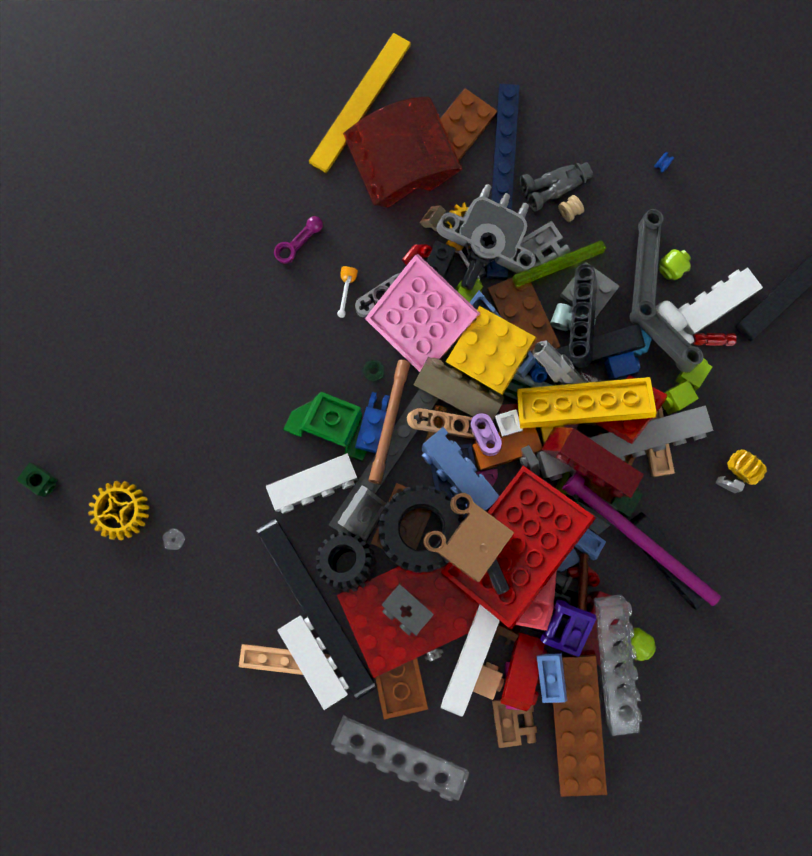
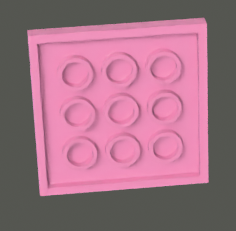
M417 254L411 259L365 319L420 372L428 357L441 360L480 313Z

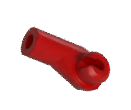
M427 244L413 245L402 258V261L408 265L417 254L422 258H427L431 254L432 247Z
M579 566L567 568L568 577L579 578ZM588 566V585L596 587L600 583L599 575Z

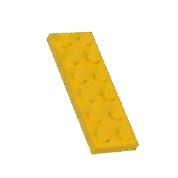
M650 377L517 389L520 429L656 417Z

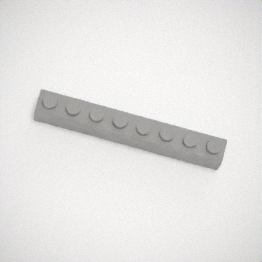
M705 405L650 421L633 444L611 432L591 437L590 439L624 461V456L632 454L633 458L645 455V450L652 448L653 452L666 449L665 444L673 442L674 446L687 443L686 438L693 437L695 441L707 437L706 433L714 430ZM544 451L536 453L543 479L549 477L550 481L563 478L562 473L570 471V474L573 475L576 472L570 466L560 462Z

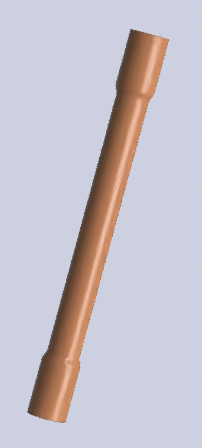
M398 360L376 457L368 480L374 484L382 483L387 453L404 383L407 380L410 362L406 360Z

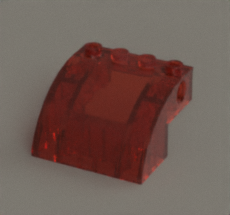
M430 97L410 98L387 105L364 117L343 133L375 206L388 208L416 188L431 191L462 170V166Z

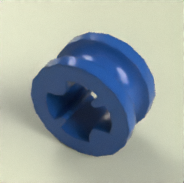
M665 152L654 167L660 168V172L663 173L672 163L674 157H669L668 152Z

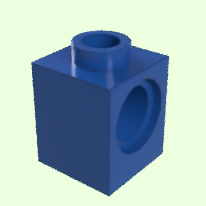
M633 351L609 357L604 362L609 381L623 380L629 375L634 377L640 369L639 359L634 356Z

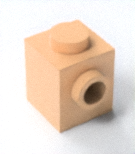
M486 662V665H483L473 692L493 700L496 691L500 692L504 684L503 674L498 671L499 667Z

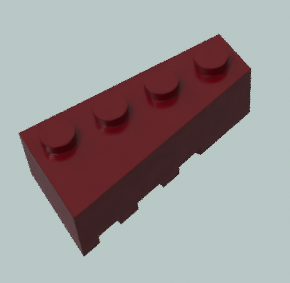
M554 427L541 449L560 462L570 466L577 473L589 477L594 484L606 487L610 490L609 493L619 499L622 496L631 498L644 475L574 428Z

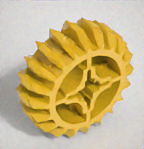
M114 481L113 486L107 483L106 490L99 488L100 496L94 494L92 497L96 502L89 503V506L94 508V511L88 512V515L94 516L90 523L97 524L94 530L101 531V536L103 537L109 535V539L112 540L116 536L118 540H123L124 536L131 538L132 531L139 533L140 530L137 526H145V522L141 521L142 517H149L148 514L143 513L144 510L149 509L148 505H143L148 500L147 497H141L143 491L140 489L136 490L137 486L134 484L129 486V483L123 481L122 484L119 481ZM126 493L133 501L122 502L116 494ZM109 501V507L104 511L105 504ZM118 506L122 507V509L119 511L120 515L116 514V512L119 510ZM134 510V515L129 521V513ZM115 518L117 523L121 524V527L112 528L106 520Z

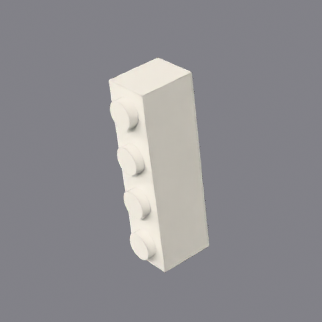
M749 268L741 272L739 269L728 276V281L724 283L721 280L712 286L711 289L713 291L707 294L704 291L695 298L696 302L691 305L686 303L678 310L687 321V325L683 330L693 336L759 292L763 287Z
M347 453L266 486L274 510L276 512L281 511L284 514L294 510L293 506L302 503V506L314 502V498L322 495L323 498L335 493L334 490L337 488H350L355 485L354 482L358 479Z
M300 615L277 631L322 708L325 710L347 696L346 690L349 689V686L343 676L338 678L334 670L337 669V666L331 656L326 658L323 653L326 647L320 637L315 639L311 631L314 627L308 617L303 619Z

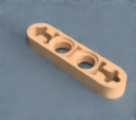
M422 408L410 411L407 416L408 425L413 429L438 432L441 428H437L433 423L434 418L438 416L443 421L442 427L448 432L447 435L475 439L471 429L468 430L471 427L473 417ZM419 414V418H428V420L421 421L417 424V420L414 419V416ZM455 420L462 422L463 429L461 432L455 430ZM480 424L478 427L484 429L485 425Z

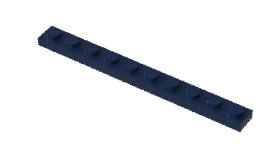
M499 84L491 200L499 204L504 194H509L510 199L507 208L512 210L520 85ZM495 260L488 263L486 278L507 280V268L497 264Z

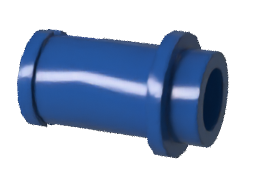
M537 361L529 373L534 382L542 383L547 378V372Z

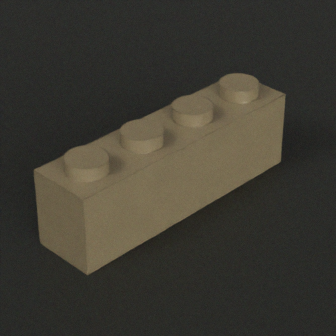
M427 358L413 384L473 417L482 413L488 415L492 421L504 400V396L483 386L482 383L474 378L470 379L464 376L456 368L451 369L445 366L437 358Z

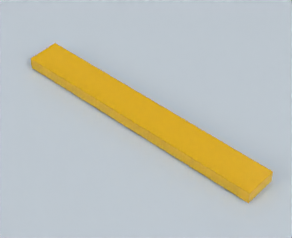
M395 33L392 34L309 159V164L325 173L329 171L410 48V41Z

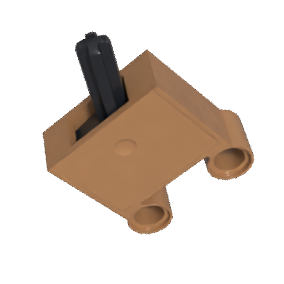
M466 493L455 495L450 502L452 511L460 515L466 513L467 516L447 543L443 533L439 531L427 533L423 541L425 548L431 552H437L476 582H480L487 572L496 593L503 594L507 592L509 586L496 558L514 532L476 505L470 495ZM458 498H464L467 501V508L465 510L457 508L456 501ZM431 535H437L441 540L437 548H432L428 543Z

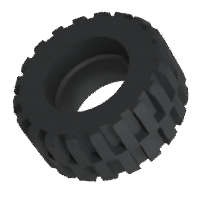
M416 485L414 488H405L402 492L392 496V499L386 503L380 515L378 528L383 550L393 563L405 570L416 573L431 572L440 569L449 562L437 552L415 550L409 547L403 541L400 533V525L404 516L414 509L424 508L434 512L439 517L446 543L449 541L462 523L463 514L454 513L450 506L452 499L447 496L446 492L436 490V487ZM439 540V542L432 548H437L440 545L441 540Z

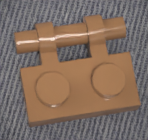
M501 699L492 700L499 748L522 745L521 735L527 736V743H536L535 733H537V726L533 722V705L526 712L523 710L506 709V705L500 703ZM518 714H523L525 726L519 727Z

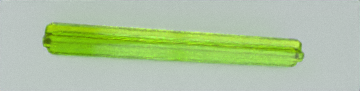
M603 241L595 242L515 274L512 278L513 282L517 287L604 253L606 245H604Z

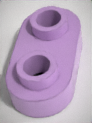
M482 413L475 415L471 420V431L481 452L487 456L498 454L501 450L502 441L492 419ZM483 424L485 428L479 429L478 425ZM492 443L494 447L488 448L486 445Z

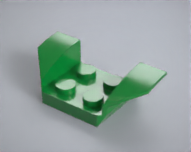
M320 392L313 401L293 410L283 429L299 437L306 431L346 447L345 454L348 453L349 457L363 461L367 452L355 448L362 424L361 407Z

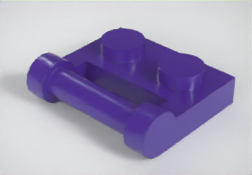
M557 600L554 606L556 610L546 632H543L540 640L548 646L579 657L596 621V615L571 606L563 600ZM563 614L570 616L560 639L554 636Z

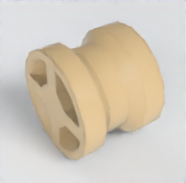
M575 195L570 196L567 202H562L558 205L561 215L568 222L574 220L576 215L584 213L583 204Z

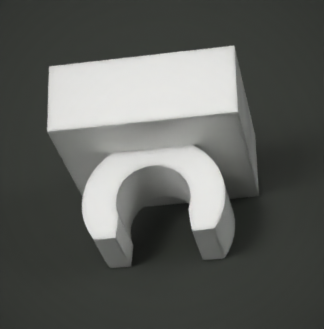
M516 409L495 416L501 437L523 431V428L520 429L519 416Z

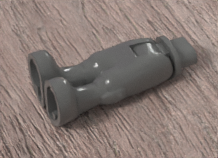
M587 162L581 165L576 163L575 165H568L547 172L538 179H533L529 174H524L520 176L519 181L523 195L525 197L528 196L527 202L529 207L536 212L543 208V203L546 201L561 198L565 193L575 189L580 184L586 183L587 179L593 177V171ZM544 187H549L543 192H536Z

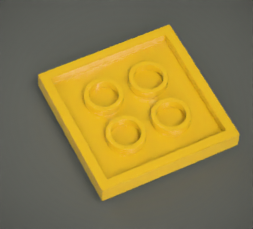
M479 306L477 311L480 314L463 332L446 363L503 395L534 344L536 337Z

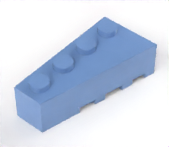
M442 427L423 443V454L421 456L429 465L433 463L438 469L436 473L442 481L445 482L447 480L452 485L450 489L454 495L466 493L472 497L476 505L486 511L496 502L499 495L482 474L477 475L475 473L477 469L472 461L467 457L463 459L461 448L455 441H449L445 435L448 432Z

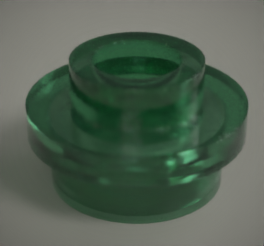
M378 360L368 361L363 367L364 376L370 381L381 379L384 375L383 364ZM377 368L378 372L371 374L370 369Z

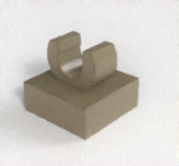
M441 205L432 206L419 223L425 228L432 227L434 231H437V223L446 210Z

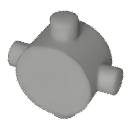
M436 648L426 653L425 659L433 661L442 656L443 650Z

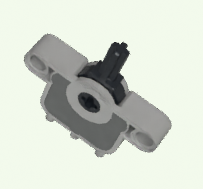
M486 184L480 196L473 200L463 218L448 212L443 214L436 227L437 232L442 237L467 247L468 260L471 262L461 282V286L468 290L473 289L482 267L485 268L493 260L497 264L518 274L526 273L534 266L536 261L531 251L520 246L527 230L525 216L529 205L523 203L518 213L507 208L510 199L509 194H504L499 204L488 199L492 188L489 184ZM443 222L451 223L452 228H446ZM520 258L526 260L527 266H523L520 263Z

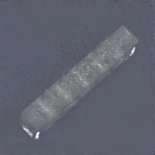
M622 595L594 598L607 726L612 736L640 732L639 723L642 722L640 709L637 708L640 695L638 688L635 687L638 673L636 667L633 666L636 652L631 644L634 630L629 622V616H632L631 604ZM619 619L617 624L611 625L613 620ZM621 641L618 646H613L615 642ZM623 662L620 667H615L618 663ZM625 684L622 688H618L619 685Z
M343 715L331 743L335 746L334 749L342 754L350 752L356 755L355 759L362 763L368 764L369 761L377 764V769L385 773L393 771L398 774L397 777L405 782L413 780L419 783L418 786L425 791L431 792L432 789L440 792L439 796L448 801L453 799L459 801L469 776V772L465 768ZM354 735H359L363 738L364 743L361 746L357 747L352 744L351 738ZM376 744L382 745L385 749V752L380 756L372 752V747ZM396 754H402L406 760L403 764L397 765L393 762V757ZM423 763L426 765V771L423 774H417L414 771L416 764ZM442 772L448 776L446 782L438 783L435 781V776L438 773Z

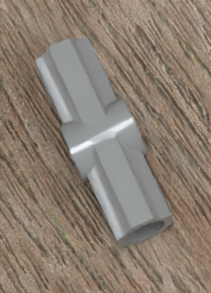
M547 340L540 341L535 345L532 355L545 367L546 372L553 381H559L562 385L587 383L575 370L570 359L565 354L561 355Z

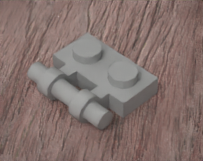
M552 221L525 236L520 244L521 247L531 251L535 256L537 262L532 267L533 272L548 268L550 263L555 260H561L565 254L570 252L568 245L560 248L557 244L562 241L563 237ZM550 248L552 253L544 257L542 252Z

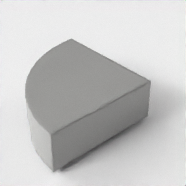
M726 476L718 477L715 483L733 493L741 492L745 486L739 480L735 479L732 482L726 479Z

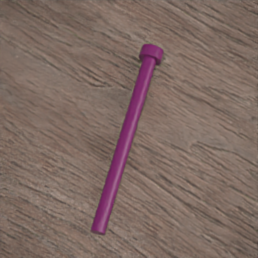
M575 472L567 480L562 490L570 496L576 494L710 605L714 606L719 602L721 595L584 484L585 479L580 474Z

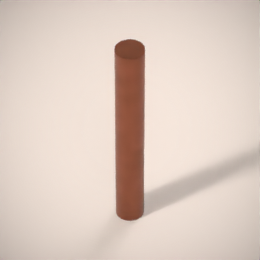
M583 553L580 554L578 608L587 611L589 555Z

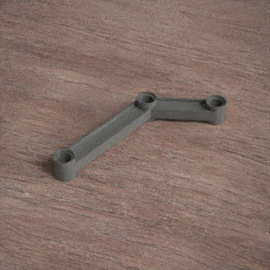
M650 209L638 223L639 236L630 321L634 325H640L676 362V366L680 371L688 373L703 361L704 355L698 347L692 346L656 311L655 298L660 234L664 218L660 211Z

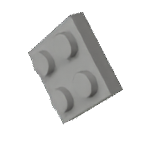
M594 268L597 279L596 318L617 291L619 285ZM575 276L560 295L572 305Z
M361 486L347 509L343 512L338 524L355 536H360L366 542L379 522L386 502L368 488Z

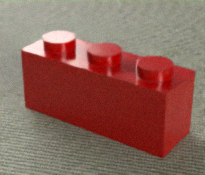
M519 633L514 642L501 704L526 712L532 705L535 706L538 698V692L535 691L536 684L540 683L537 656L539 654H547V649H544L545 644L539 638Z

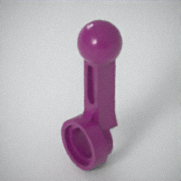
M317 216L310 217L304 229L290 243L280 242L276 245L274 249L275 258L283 264L292 262L299 248L314 233L321 231L323 227L322 220ZM283 249L291 250V254L288 258L284 259L280 257V253Z

